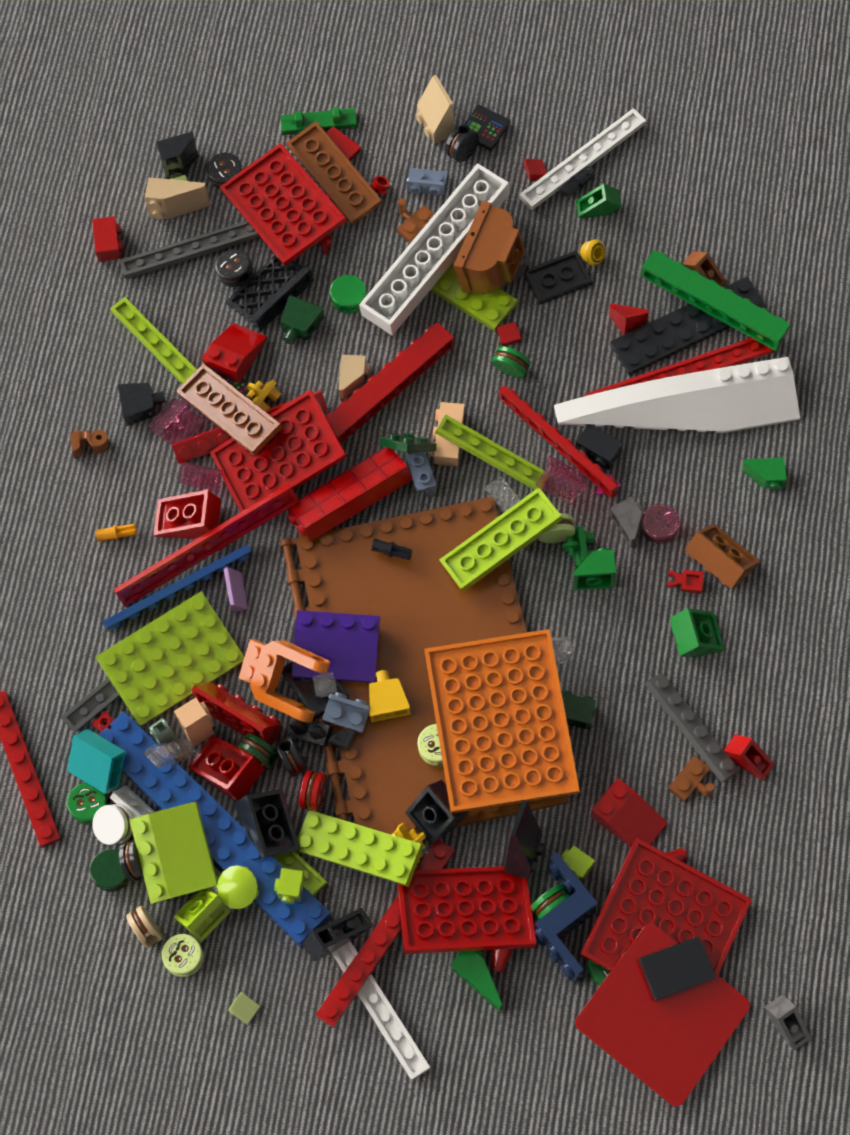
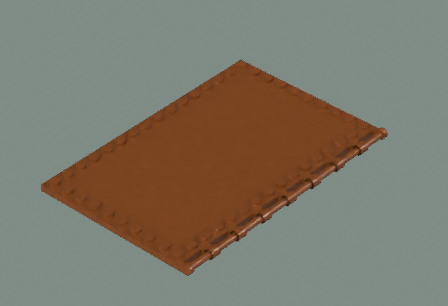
M493 496L331 530L311 542L306 536L280 540V547L283 549L287 566L288 585L291 586L295 605V620L297 610L380 616L381 627L376 672L387 670L390 679L398 678L410 706L411 715L371 722L369 711L363 733L356 732L348 751L339 748L342 759L340 761H335L331 744L328 743V746L324 747L327 759L325 764L328 777L331 778L335 798L336 817H339L341 820L348 821L347 816L353 815L355 824L387 834H392L398 825L404 822L409 831L415 829L417 834L421 833L405 812L427 785L443 780L446 784L443 765L433 766L426 763L421 758L418 750L420 733L426 727L436 724L424 649L527 633L509 559L464 592L439 560L498 517ZM375 538L385 542H395V545L410 548L413 551L410 560L395 556L390 558L386 554L371 551L372 542ZM293 547L298 549L301 570L295 569L291 550ZM305 583L309 607H303L299 584ZM339 681L349 694V700L355 701V699L366 701L367 705L370 706L369 684L371 683ZM323 715L318 717L319 723L333 727L331 736L346 729L322 721ZM340 775H345L350 797L348 801L343 799L339 780ZM567 795L528 801L531 811L569 803ZM522 802L471 810L455 828L517 815Z

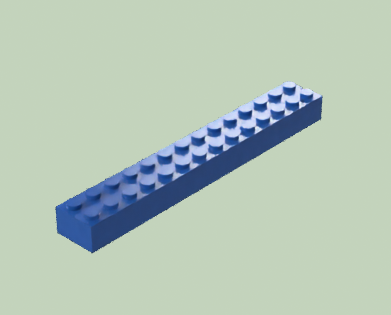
M123 711L110 723V730L106 727L99 734V736L126 751L122 773L160 810L197 801L213 863L222 871L237 865L250 868L257 880L259 895L253 902L302 949L304 947L302 943L311 931L326 925L332 919L331 913L304 886L300 902L295 901L294 904L282 902V899L278 898L277 892L274 891L276 878L280 879L281 869L284 867L273 856L262 858L244 828Z

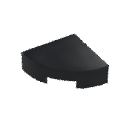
M345 729L333 734L328 743L348 751L356 735V730Z

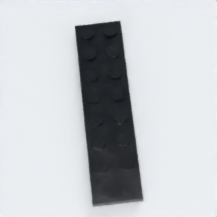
M748 277L724 287L734 291L736 295L743 299H749L754 305L767 309L766 304ZM688 304L610 341V346L630 376L731 326Z

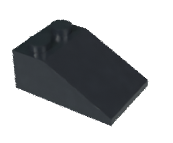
M282 789L246 795L234 803L240 824L262 858L301 850Z
M526 801L522 802L511 832L504 872L529 880L531 872H536L539 860H536L537 855H542L544 843H541L543 834Z

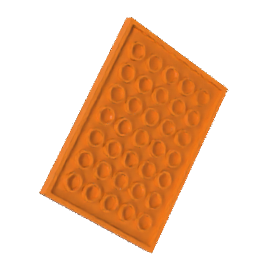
M550 629L424 649L451 813L580 793Z

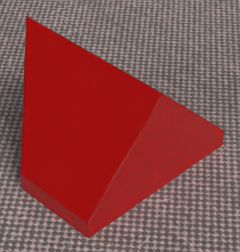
M610 303L609 317L623 335L648 322L649 310Z

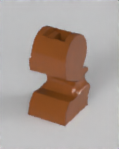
M76 430L70 433L74 459L83 454V445L87 444L94 453H102L109 447L107 433L103 430H95L91 434L88 430Z

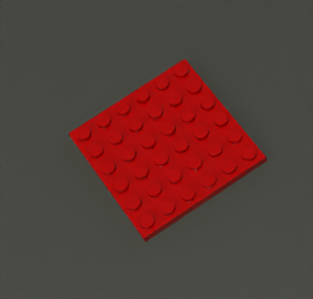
M636 838L583 946L580 956L611 972L646 924L651 923L660 928L678 944L699 936L712 970L718 975L752 899Z

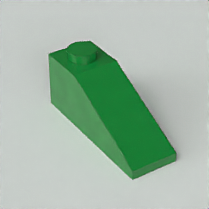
M461 951L451 962V970L500 1013L502 1003L485 960L482 958L484 956L481 951Z

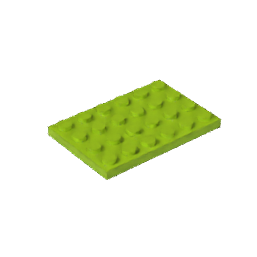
M200 591L95 658L139 726L142 727L191 696L194 685L215 681L243 663L245 657L202 591Z

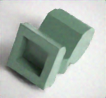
M163 718L149 727L151 737L165 752L180 743Z

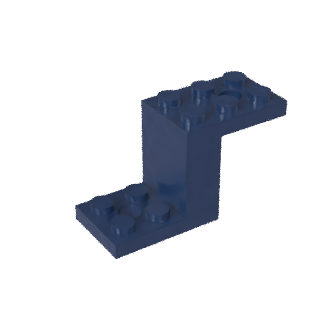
M555 852L550 856V870L548 872L555 881L559 880L564 885L565 891L571 896L535 922L534 932L537 942L541 946L545 945L550 951L548 955L555 964L559 963L562 966L563 970L561 971L568 981L573 980L576 984L583 978L584 969L561 942V939L596 913L598 903L560 855Z

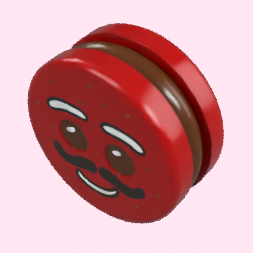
M308 770L305 773L299 796V806L301 809H309L316 812L320 810L327 786V775L325 773H318L313 770Z

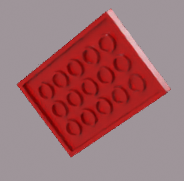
M281 143L220 186L223 194L284 266H287L347 222L346 217Z
M311 389L270 414L283 428L255 456L233 438L210 451L240 512L287 484H290L293 490L348 457Z
M505 866L415 870L409 887L397 883L404 954L535 948L536 937L527 879L505 873Z

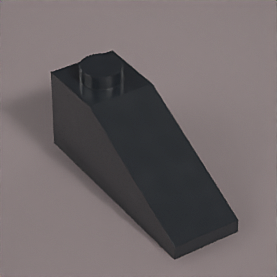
M360 908L311 931L302 944L313 961H316L333 953L374 925L363 908Z

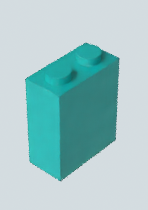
M86 729L73 736L67 771L106 794L119 787L126 751L91 730Z

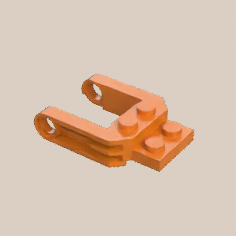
M250 639L239 679L250 683L255 700L300 721L312 722L315 712L305 708L304 704L276 692L275 689L279 684L285 658L320 673H327L331 662L285 640L272 641L265 644L256 639Z

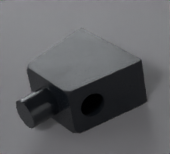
M150 383L118 384L126 426L156 416L155 405L166 403L164 391L153 393Z

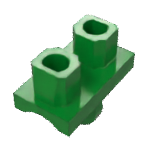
M578 526L575 535L567 537V543L562 545V550L569 552V557H574L575 568H578L592 551H595L587 550V545H591L594 542L593 532L584 531V526Z

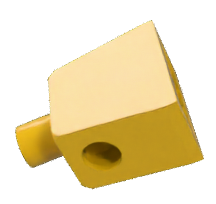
M387 670L376 672L377 682L369 684L371 722L411 715L410 706L399 679H390Z

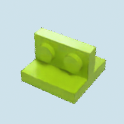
M207 888L198 891L173 918L201 943L231 911L217 894Z

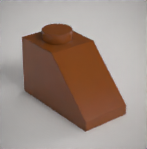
M693 251L683 262L685 267L692 271H698L703 277L716 281L721 287L727 282L708 252Z

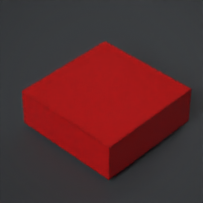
M515 322L496 327L502 346L521 342V336Z

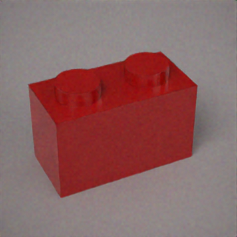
M115 216L92 219L95 253L98 262L121 259V251H124L122 239L119 240V235L122 234L121 224L117 223Z

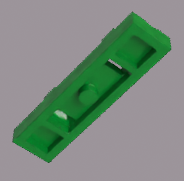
M333 107L332 110L308 113L295 111V114L280 115L282 135L299 134L315 121L324 131H329L333 126L338 130L357 128L355 108L340 109V107Z

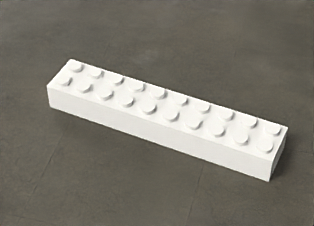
M477 163L359 304L361 315L393 336L456 260L481 202H490L492 206L499 208L510 194L509 183Z

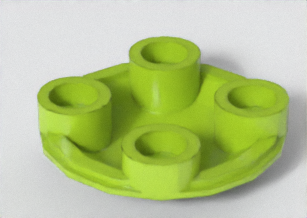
M237 865L229 867L222 872L218 879V896L229 908H246L259 895L257 880L250 868Z

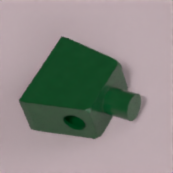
M290 295L281 319L282 331L286 333L283 340L291 345L294 344L297 337L308 340L325 318L323 308Z

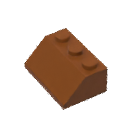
M714 523L697 531L685 548V551L689 553L693 560L701 563L707 572L714 574L724 586L731 589L739 585L760 563L755 556Z

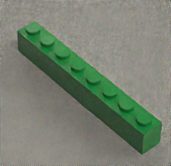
M653 250L641 268L642 278L777 351L789 332L790 324L784 318L776 317L767 309L754 305L749 299H743L736 295L734 291L721 287L716 281L703 277L698 271H692L685 267L683 263L668 258L665 253Z

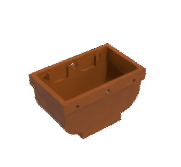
M481 202L453 265L462 292L472 294V291L484 294L492 293L498 290L504 282L512 283L525 254L520 231L515 229L510 213L504 209L492 206L490 202Z

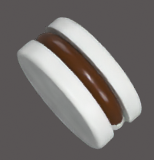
M121 804L106 805L98 809L93 818V831L97 839L107 845L126 842L133 834L129 820L133 819L132 813Z

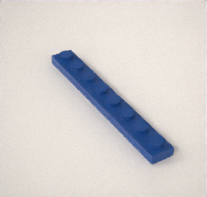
M247 544L102 621L105 629L110 628L113 631L122 626L121 621L127 618L131 621L141 616L140 611L146 608L150 611L158 607L157 602L163 599L167 602L177 596L176 592L182 589L184 592L195 587L194 583L201 579L202 582L209 580L213 577V572L219 570L221 573L226 567L231 568L230 563L236 560L240 563L248 559V554L251 553L250 547Z

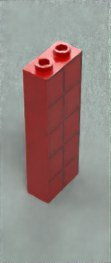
M384 447L298 499L299 503L287 509L289 512L287 518L292 526L296 525V529L301 537L306 536L311 542L413 479L405 462L392 448Z

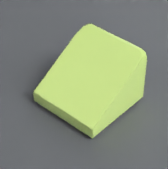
M240 992L230 1006L229 1012L248 1025L260 1006Z

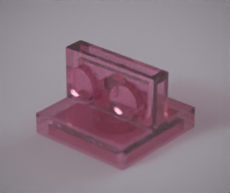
M173 397L151 421L148 428L171 445L192 437L202 426L204 419L191 410L188 400L182 397L178 401Z
M549 456L546 460V468L536 483V487L569 505H572L578 493L583 494L587 488L583 473L552 456Z

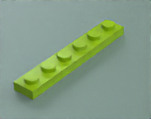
M126 297L110 308L111 313L182 385L197 370Z
M446 414L435 431L437 435L534 490L537 488L542 490L550 476L548 472Z

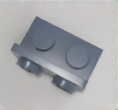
M410 168L409 177L406 182L407 191L415 194L445 195L448 172Z
M425 452L406 455L405 459L417 492L425 491L427 498L435 496L437 485Z
M335 692V695H329L322 721L363 733L370 706L367 705L366 701L360 699L352 701L347 699L346 695Z

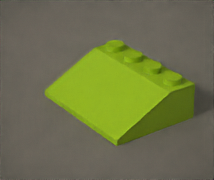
M197 801L129 819L151 904L217 886L218 880Z

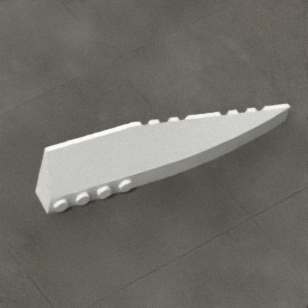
M788 357L647 381L554 405L558 424L584 426L585 424H594L597 427L613 425L616 428L631 426L635 429L667 430L668 428L678 429V431H686L687 429L697 430V432L716 431V433H727L800 420L794 374Z

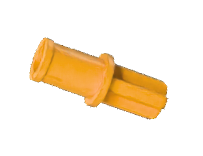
M135 524L113 525L110 528L96 529L98 542L113 539L117 541L122 537L137 535Z

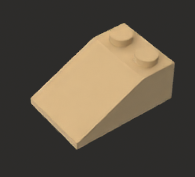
M437 75L431 78L417 104L416 113L417 121L419 124H423L427 138H431L434 144L447 139L454 130L453 102Z
M148 178L145 201L150 217L155 219H171L210 206L205 183Z

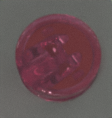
M659 503L648 507L642 516L641 530L646 539L656 544L670 542L678 533L679 515L674 508L667 504Z

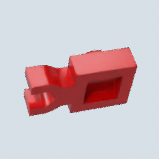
M668 570V577H673L675 581H667V588L680 586L681 592L701 594L704 572L683 570L682 574H678L675 571Z

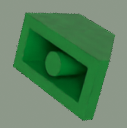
M604 183L576 200L579 218L606 216L622 207L619 190Z
M784 458L743 460L742 472L762 488L780 490L785 487L787 479Z

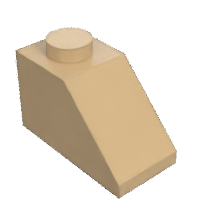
M342 355L339 379L340 399H345L365 383V376L369 375L370 364L366 363L365 356Z

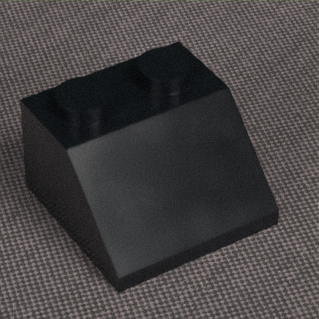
M193 131L156 142L166 179L186 175L198 156Z
M443 780L427 785L405 814L420 832L426 835V839L432 845L455 828L469 811L451 813L447 786Z

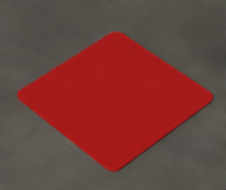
M650 923L642 928L575 1020V1026L581 1033L670 1105L678 1107L684 1103L750 1009V1003L746 997L716 973H714L715 979L654 1001L638 958L678 943L656 925Z

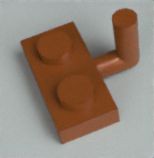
M401 198L398 200L399 214L406 221L397 228V233L410 244L435 214L424 205L412 215L406 210L405 199Z
M693 756L670 784L668 790L683 802L689 798L695 789L704 796L711 797L714 785L707 783L705 786L701 783L710 771L709 766Z

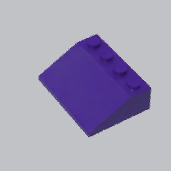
M297 610L294 645L321 656L331 663L327 673H320L293 661L292 678L375 683L381 627L380 616Z

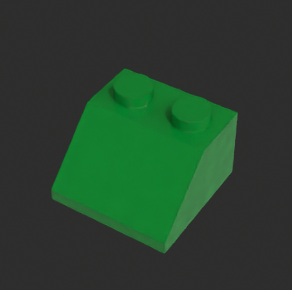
M600 548L592 551L574 571L573 591L614 588L616 576L614 550Z
M687 608L670 617L671 628L680 656L695 658L725 650L714 612Z

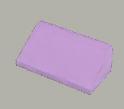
M226 567L224 573L231 610L233 612L247 610L242 574L237 570Z

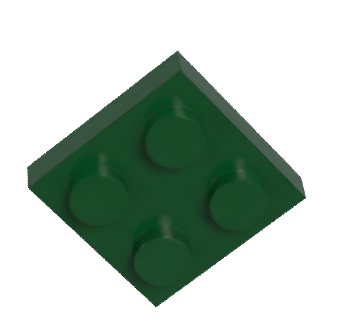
M404 433L403 436L389 434V437H380L379 444L403 452L436 451L437 443L430 442L429 438H415V434Z

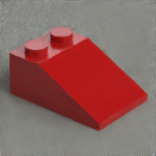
M233 323L211 342L201 358L202 362L217 375L219 374L240 383L268 338L263 334Z
M210 490L158 499L154 536L188 539L201 537L219 526L222 500Z
M215 735L210 737L187 767L203 780L236 801H239L248 793L265 770L254 756Z
M619 778L615 780L591 810V818L630 848L636 838L651 845L668 824L635 790Z

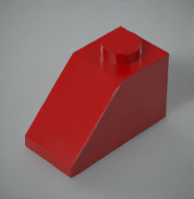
M735 734L724 749V752L735 764L762 781L774 766L771 759L752 738Z

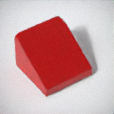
M524 159V168L529 181L540 179L547 174L542 159Z

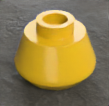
M598 239L585 242L580 249L581 258L591 266L601 263L605 256L603 243Z

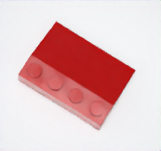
M210 682L193 686L192 692L194 697L197 698L199 703H205L210 712L209 714L244 737L247 733H252L272 746L281 734L282 727L276 717L264 715L259 707L246 704L245 699L237 694L235 696L231 695L223 685L218 684L216 686Z

